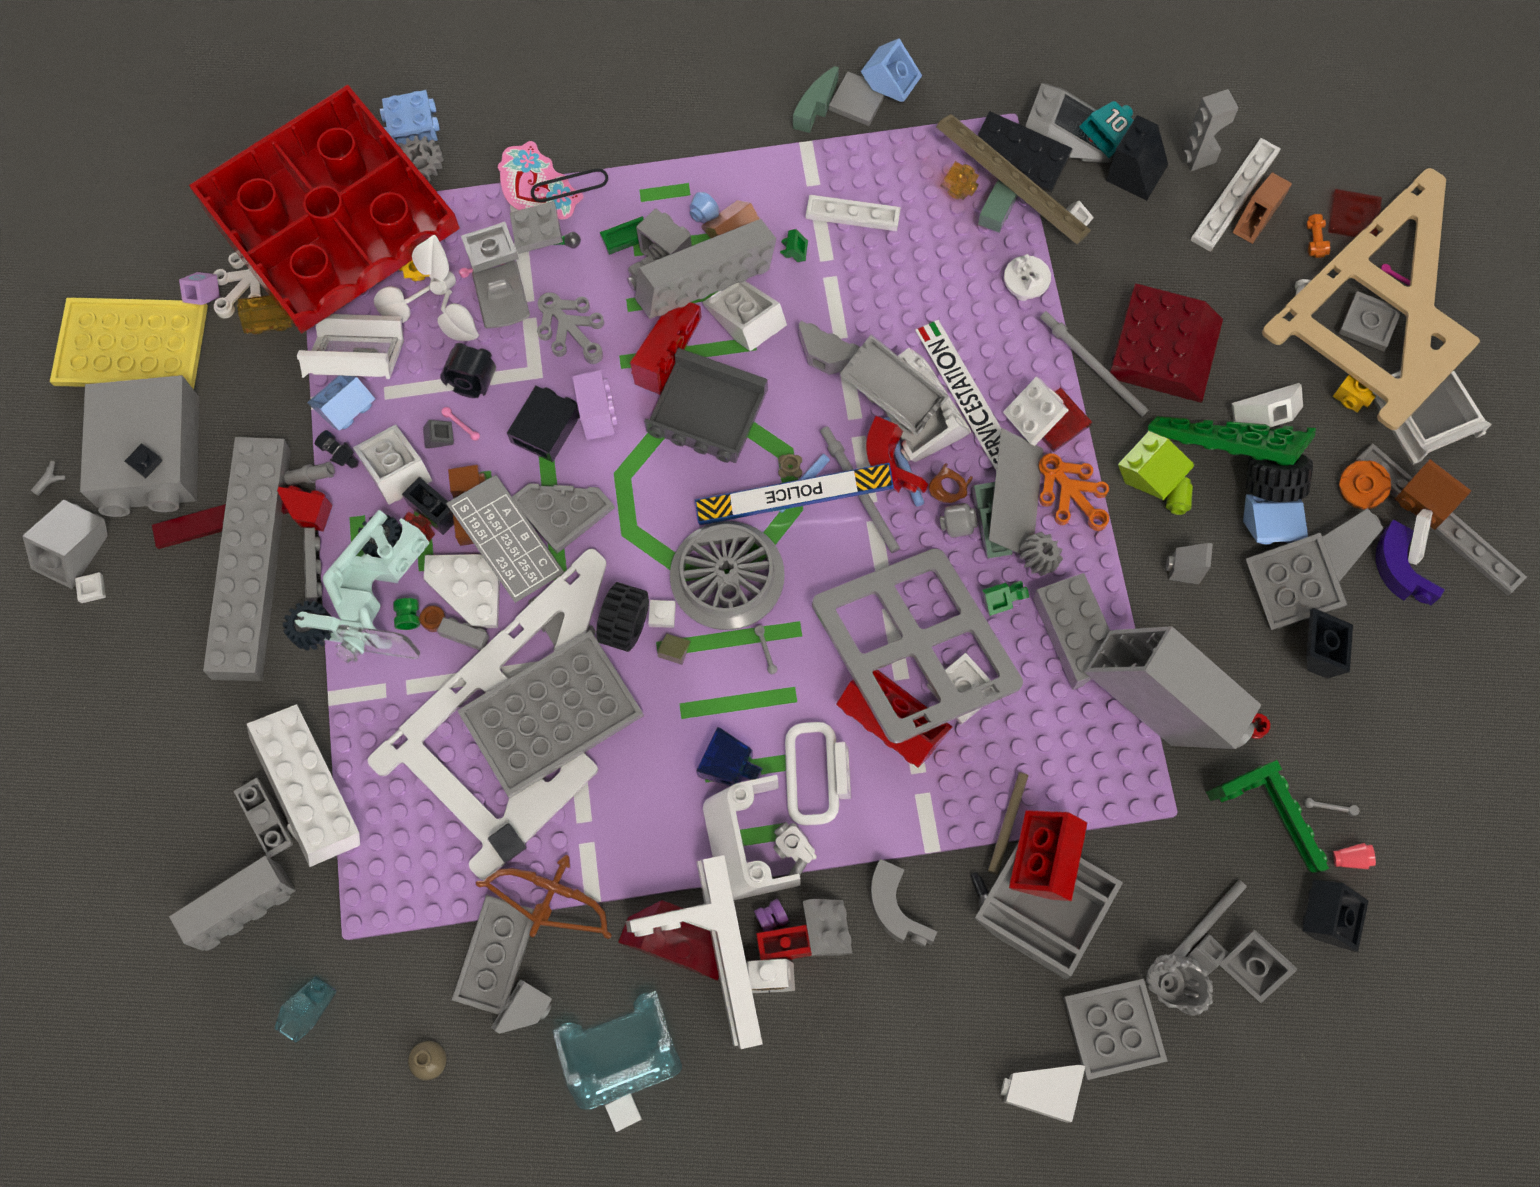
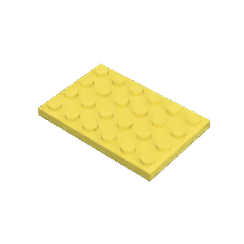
M66 298L50 382L53 386L85 387V384L183 375L194 389L208 305L207 303L203 305L184 303L181 300Z

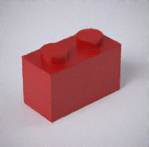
M807 925L756 933L761 960H790L812 956Z

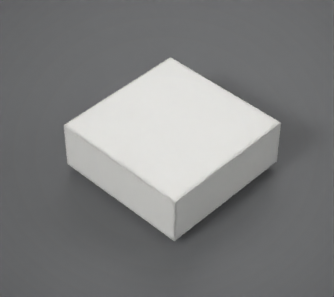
M100 572L75 578L77 599L80 603L106 598L104 579Z
M631 1093L605 1105L616 1132L642 1120Z

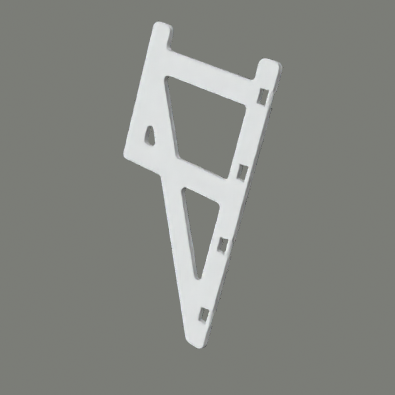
M594 549L585 551L567 571L550 584L511 624L494 637L401 725L399 730L368 757L369 766L380 776H387L399 764H405L482 842V849L469 862V868L481 880H485L505 864L489 842V836L510 823L522 842L526 844L597 774L598 767L585 753L581 754L562 766L561 771L550 782H545L542 778L512 798H509L503 818L497 819L424 746V740L477 690L480 689L487 693L507 681L508 678L501 672V667L556 614L562 612L565 616L554 652L587 632L607 566L604 557ZM577 571L580 577L569 585L565 580ZM520 624L524 630L513 639L508 634ZM463 678L467 684L455 694L451 688ZM404 734L408 740L396 750L392 744Z

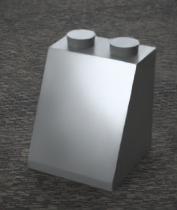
M63 500L23 535L30 568L72 589L76 585L75 578L83 575L108 534L105 519L100 515L93 514L77 504Z

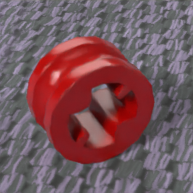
M1257 713L1252 723L1257 721L1258 725H1263V728L1257 732V729L1254 727V732L1251 736L1253 739L1264 737L1269 732L1271 725L1265 715Z

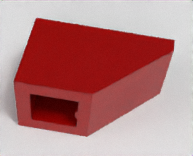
M289 486L288 488L278 487L277 492L292 519L300 527L315 528L317 531L324 532L332 508V504L325 494L319 491L303 492L302 489L294 486Z

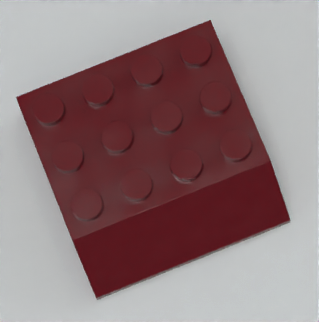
M1135 283L1127 306L1110 373L1121 382L1202 403L1223 318L1206 301Z

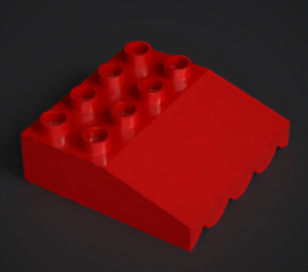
M349 85L344 86L189 185L210 220L301 334L411 262L413 250L432 235H436L439 242L460 229L455 213Z

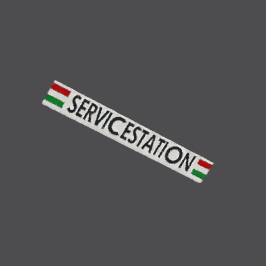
M939 320L916 329L918 336L993 467L997 470L1001 427Z

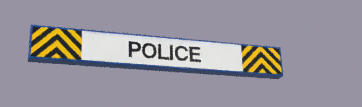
M890 463L696 499L695 504L699 525L891 490L894 489Z

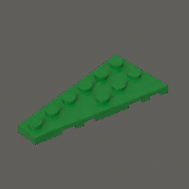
M1159 416L1148 425V431L1168 439L1178 440L1182 444L1202 445L1210 450L1221 449L1233 455H1249L1256 460L1268 459L1276 461L1280 465H1294L1315 437L1316 428L1307 427L1306 432L1293 431V426H1283V428L1274 430L1270 429L1266 424L1227 422L1226 426L1213 425V420H1204L1194 424L1190 423V420L1187 418Z

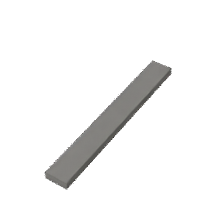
M1373 443L1354 461L1370 460L1385 467L1391 478L1390 494L1395 498L1412 480V477ZM1453 512L1436 530L1430 527L1432 531L1507 596L1527 578L1526 575Z

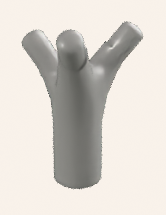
M50 461L45 474L31 489L37 496H40L51 483L66 479L65 475H53L54 461Z

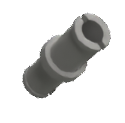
M331 462L314 466L307 464L300 469L285 471L284 480L288 486L304 482L312 484L319 479L334 477L335 469Z

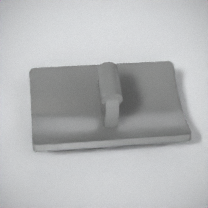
M515 260L495 268L476 273L472 272L485 328L509 326L529 318L530 313L518 265Z

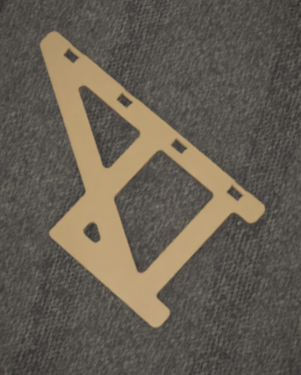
M1431 168L1424 170L1365 230L1311 280L1279 314L1271 319L1262 331L1263 336L1275 345H1281L1291 335H1296L1384 399L1386 405L1378 413L1377 419L1391 430L1399 429L1480 342L1477 336L1434 306L1446 178ZM1416 187L1422 191L1418 196L1411 193ZM1413 219L1416 221L1410 287H1406L1371 263L1369 258L1407 220ZM1375 227L1381 232L1376 237L1370 233ZM1332 269L1339 273L1334 279L1327 275ZM1349 278L1357 280L1406 315L1400 379L1390 375L1312 318L1311 315ZM1288 312L1295 316L1290 322L1283 318ZM1431 336L1440 339L1444 345L1438 350L1432 349L1430 346Z

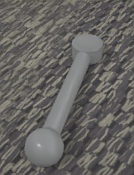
M758 625L755 627V634L759 636L768 663L767 671L770 674H775L777 667L773 665L764 637L765 629L763 626Z
M1311 798L1304 800V805L1307 808L1314 806L1348 812L1350 816H1356L1360 812L1359 807L1356 805L1344 807L1316 802Z

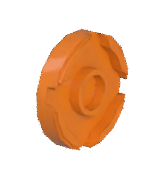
M1356 461L1349 465L1340 477V494L1345 502L1354 508L1364 510L1375 508L1382 504L1390 494V474L1385 467L1375 461Z

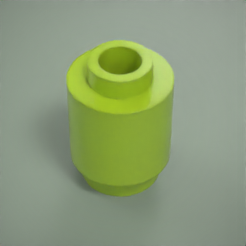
M1184 477L1167 496L1166 508L1172 514L1183 515L1191 510L1193 485L1189 478Z

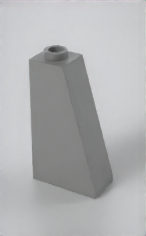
M1368 508L1323 536L1339 582L1383 529L1379 518L1372 514Z

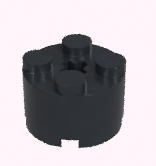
M456 343L449 353L440 374V379L446 387L448 383L453 386V392L461 396L479 398L480 394L486 395L496 371V365L491 359L492 354L488 350H477L463 343Z

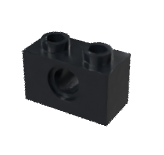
M420 477L402 493L408 506L442 535L454 525L453 513L446 504L448 501Z

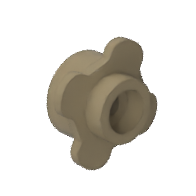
M788 454L779 457L780 470L778 474L781 478H786L787 476L799 478L802 476V470L800 469V464L802 463L801 456Z

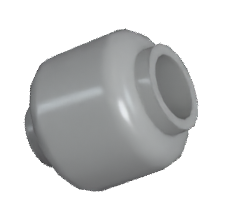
M967 503L947 506L944 516H940L942 531L947 530L948 535L952 538L971 535L974 528L978 527L975 508H971Z

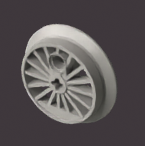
M733 521L712 523L694 531L678 547L670 568L671 589L680 608L697 623L719 630H734L747 627L766 616L773 609L781 595L785 577L782 557L772 540L755 527ZM746 541L735 554L738 542ZM726 543H732L727 556ZM754 543L759 546V549L744 556ZM716 544H721L722 556L715 546ZM709 545L714 556L707 552L705 549H703L701 546ZM694 550L708 561L690 557V554ZM764 554L767 558V561L749 563ZM690 564L705 569L685 571V566ZM729 569L730 574H724V570ZM769 569L768 577L748 572ZM704 577L689 586L685 579ZM745 579L763 583L765 585L763 589L760 591ZM711 583L699 598L693 594L694 591ZM740 585L756 597L748 602ZM717 588L713 606L704 603ZM729 591L734 592L736 594L735 597L731 599H726L723 597V595Z

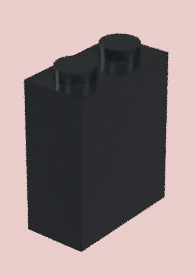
M535 385L507 431L510 442L553 463L580 418L578 404L569 397L562 398L547 387L543 389Z

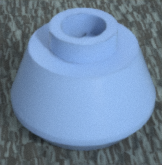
M697 192L690 204L691 217L696 222L702 223L718 217L719 206L716 201L705 192Z

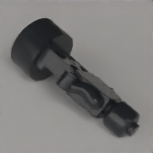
M328 430L323 431L316 438L314 444L320 450L327 451L333 455L330 461L340 466L347 464L350 468L358 466V461L352 456L354 452L346 442H344V445H340L335 440L336 437Z

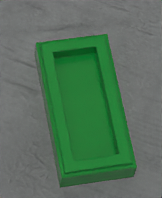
M643 216L600 232L609 255L639 244L636 227L644 220Z

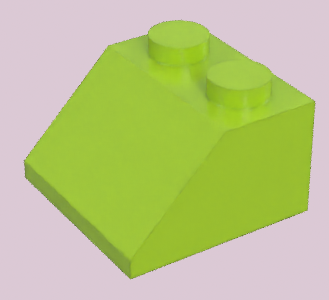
M1148 431L1118 466L1125 484L1164 500L1189 473L1194 464L1168 438Z

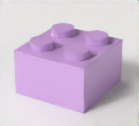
M601 370L572 376L586 440L615 435L614 426L618 425L608 378L603 379Z

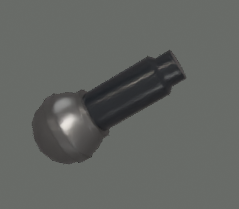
M978 872L971 874V878L979 896V907L981 908L989 892L982 877L979 876Z

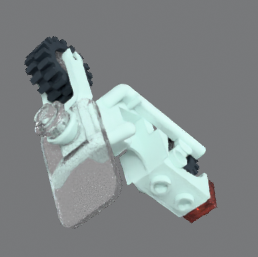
M378 510L374 516L369 518L370 521L368 523L366 521L362 523L364 528L359 527V534L323 576L324 586L340 619L332 617L320 603L318 604L315 601H312V603L304 601V606L298 603L296 604V610L293 608L289 610L290 616L285 615L284 619L287 622H283L284 634L298 648L309 651L311 647L315 650L318 649L317 644L325 645L323 640L342 642L341 645L337 644L335 647L338 650L336 655L348 664L350 661L356 663L359 654L362 655L364 652L411 659L419 658L420 651L407 636L396 632L377 630L373 626L372 622L381 605L372 592V583L374 580L398 583L397 581L400 580L429 545L435 533L430 528L431 522L420 514L415 516L408 512L403 519L399 520L402 524L401 527L394 517L391 518L389 515ZM360 550L364 552L362 557L356 556Z

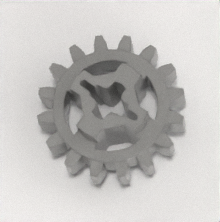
M415 136L413 141L406 138L407 143L405 145L399 143V147L428 181H431L430 175L437 176L436 169L443 168L441 162L444 161L440 146H436L433 139L428 142L427 136H424L422 140Z

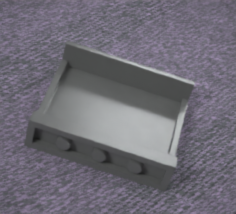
M678 348L675 354L676 363L650 420L645 419L644 421L646 432L658 439L666 438L677 446L683 447L685 445L691 447L699 454L705 455L708 453L722 462L728 463L730 461L736 463L767 394L768 379Z

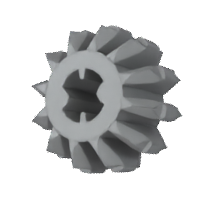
M1041 531L1025 539L1019 548L1022 552L1019 558L1025 560L1024 567H1030L1031 574L1038 572L1042 576L1050 572L1052 573L1057 569L1063 560L1060 555L1063 549L1057 547L1058 540L1053 541L1051 534L1044 535Z

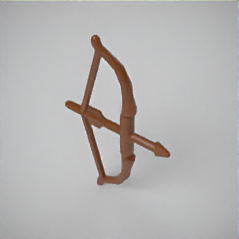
M565 855L557 862L559 868L553 881L537 875L534 871L516 868L498 869L485 880L476 881V886L487 887L534 922L529 933L530 937L536 935L540 925L602 933L607 939L612 937L611 933L607 931L605 911L597 901L588 897L579 889L573 890L559 884L565 868H570V858L568 855ZM513 875L533 882L536 886L547 889L548 892L543 903L537 904L531 914L490 884V882L499 876ZM554 893L566 898H573L592 907L600 917L601 928L548 921L552 912L549 904Z

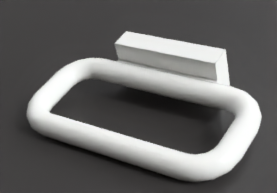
M809 722L794 725L789 729L785 739L787 808L789 816L800 825L829 823L836 817L839 811V798L841 800L851 799L849 748L845 742L836 743L835 732L826 723ZM821 732L826 738L829 808L823 814L803 815L798 810L795 739L802 733Z

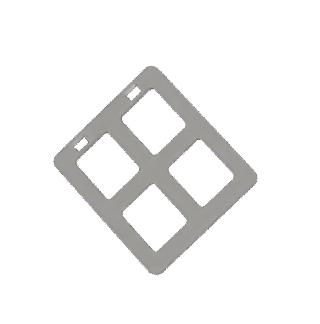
M940 549L928 550L819 593L813 598V610L887 739L893 743L906 741L1016 693L1023 685L1021 675L947 556ZM933 571L960 615L929 628L921 629L895 588V585ZM874 594L879 598L902 638L863 654L857 648L836 609ZM970 632L996 671L998 678L960 693L955 688L932 647ZM906 657H913L940 703L901 719L896 715L872 672ZM993 687L997 693L985 698L982 691ZM924 716L928 723L916 728L913 720Z

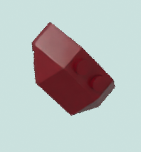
M661 900L628 917L627 921L684 908ZM682 921L680 922V928L662 931L661 926L653 928V934L637 937L634 932H627L625 924L618 941L619 944L718 981L719 973L709 930Z

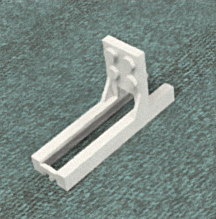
M725 856L696 861L705 904L626 921L627 932H634L635 936L639 937L653 934V928L661 926L662 931L680 928V922L682 921L709 930L732 1043L734 1046H738L739 1049L761 1045L762 1039Z

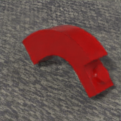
M875 416L866 442L867 457L870 465L890 463L894 491L899 493L902 487L912 493H915L916 490L925 493L929 484L922 477L905 471L896 465L895 449L904 431L897 424Z

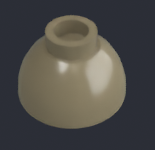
M434 1041L418 1043L413 1047L408 1057V1067L411 1073L421 1080H432L438 1077L446 1066V1053L443 1047Z

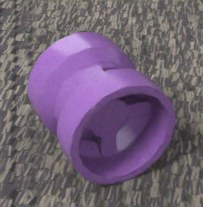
M778 899L770 902L766 908L760 907L754 910L755 916L764 932L773 931L774 927L778 925L784 926L790 923Z

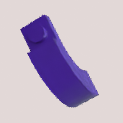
M1393 519L1383 531L1376 547V565L1380 577L1388 589L1403 601L1410 595H1413L1417 601L1433 605L1442 596L1445 589L1418 575L1412 569L1408 562L1407 550L1412 541L1414 530Z

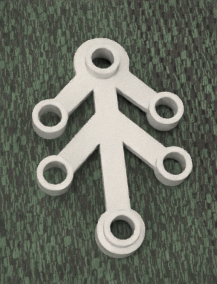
M232 253L228 258L231 266L235 269L242 268L245 265L237 253ZM218 269L213 273L217 275L218 285L240 281L225 298H218L215 301L214 310L219 317L229 318L234 314L235 307L233 304L249 286L251 294L247 300L250 306L254 309H259L263 306L264 300L261 297L260 283L249 269L228 273L223 269Z

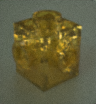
M955 161L940 186L948 191L947 194L952 198L964 200L968 195L972 196L979 185L976 183L979 175L975 173L973 167L967 164L962 165Z

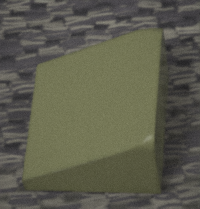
M666 634L658 649V657L683 665L691 641Z

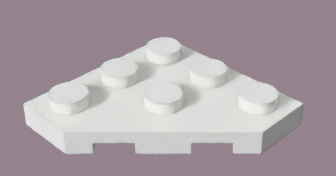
M481 554L425 555V582L458 612L472 628H498L500 580Z

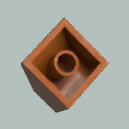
M1429 459L1396 496L1395 500L1399 502L1402 508L1411 511L1416 516L1422 509L1431 510L1433 514L1430 527L1436 530L1469 495L1471 490Z

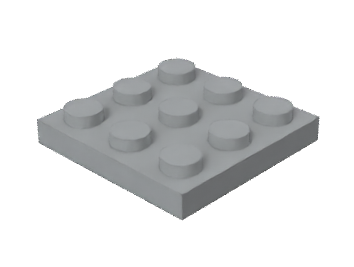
M1321 533L1246 559L1271 630L1310 618V609L1312 608L1327 613L1348 606Z
M1144 979L1063 997L1081 1065L1085 1066V1080L1167 1062Z

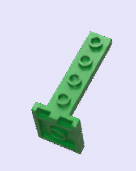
M1278 760L1263 766L1261 765L1206 792L1210 801L1219 799L1222 803L1244 794L1243 791L1245 792L1264 785L1308 871L1315 873L1329 869L1326 863V854L1321 848H1318L1313 839L1315 835L1309 824L1305 823L1301 816L1302 810L1299 803L1292 799L1288 791L1289 785L1287 780L1278 772L1282 770Z

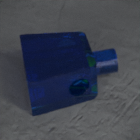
M717 727L696 773L699 778L732 786L740 783L743 777L750 780L759 779L763 768L750 763L753 757V750Z

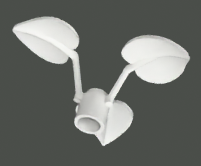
M432 235L426 241L420 243L412 253L415 267L420 273L429 275L431 279L430 284L407 299H404L403 293L399 288L393 286L384 287L375 295L374 306L382 316H402V323H404L410 317V308L406 303L413 301L429 290L437 295L445 294L441 306L443 314L437 319L439 327L444 334L454 340H474L479 337V334L469 311L464 306L456 303L449 304L446 307L448 298L452 294L450 289L455 285L456 278L449 271V263L441 243L436 235Z

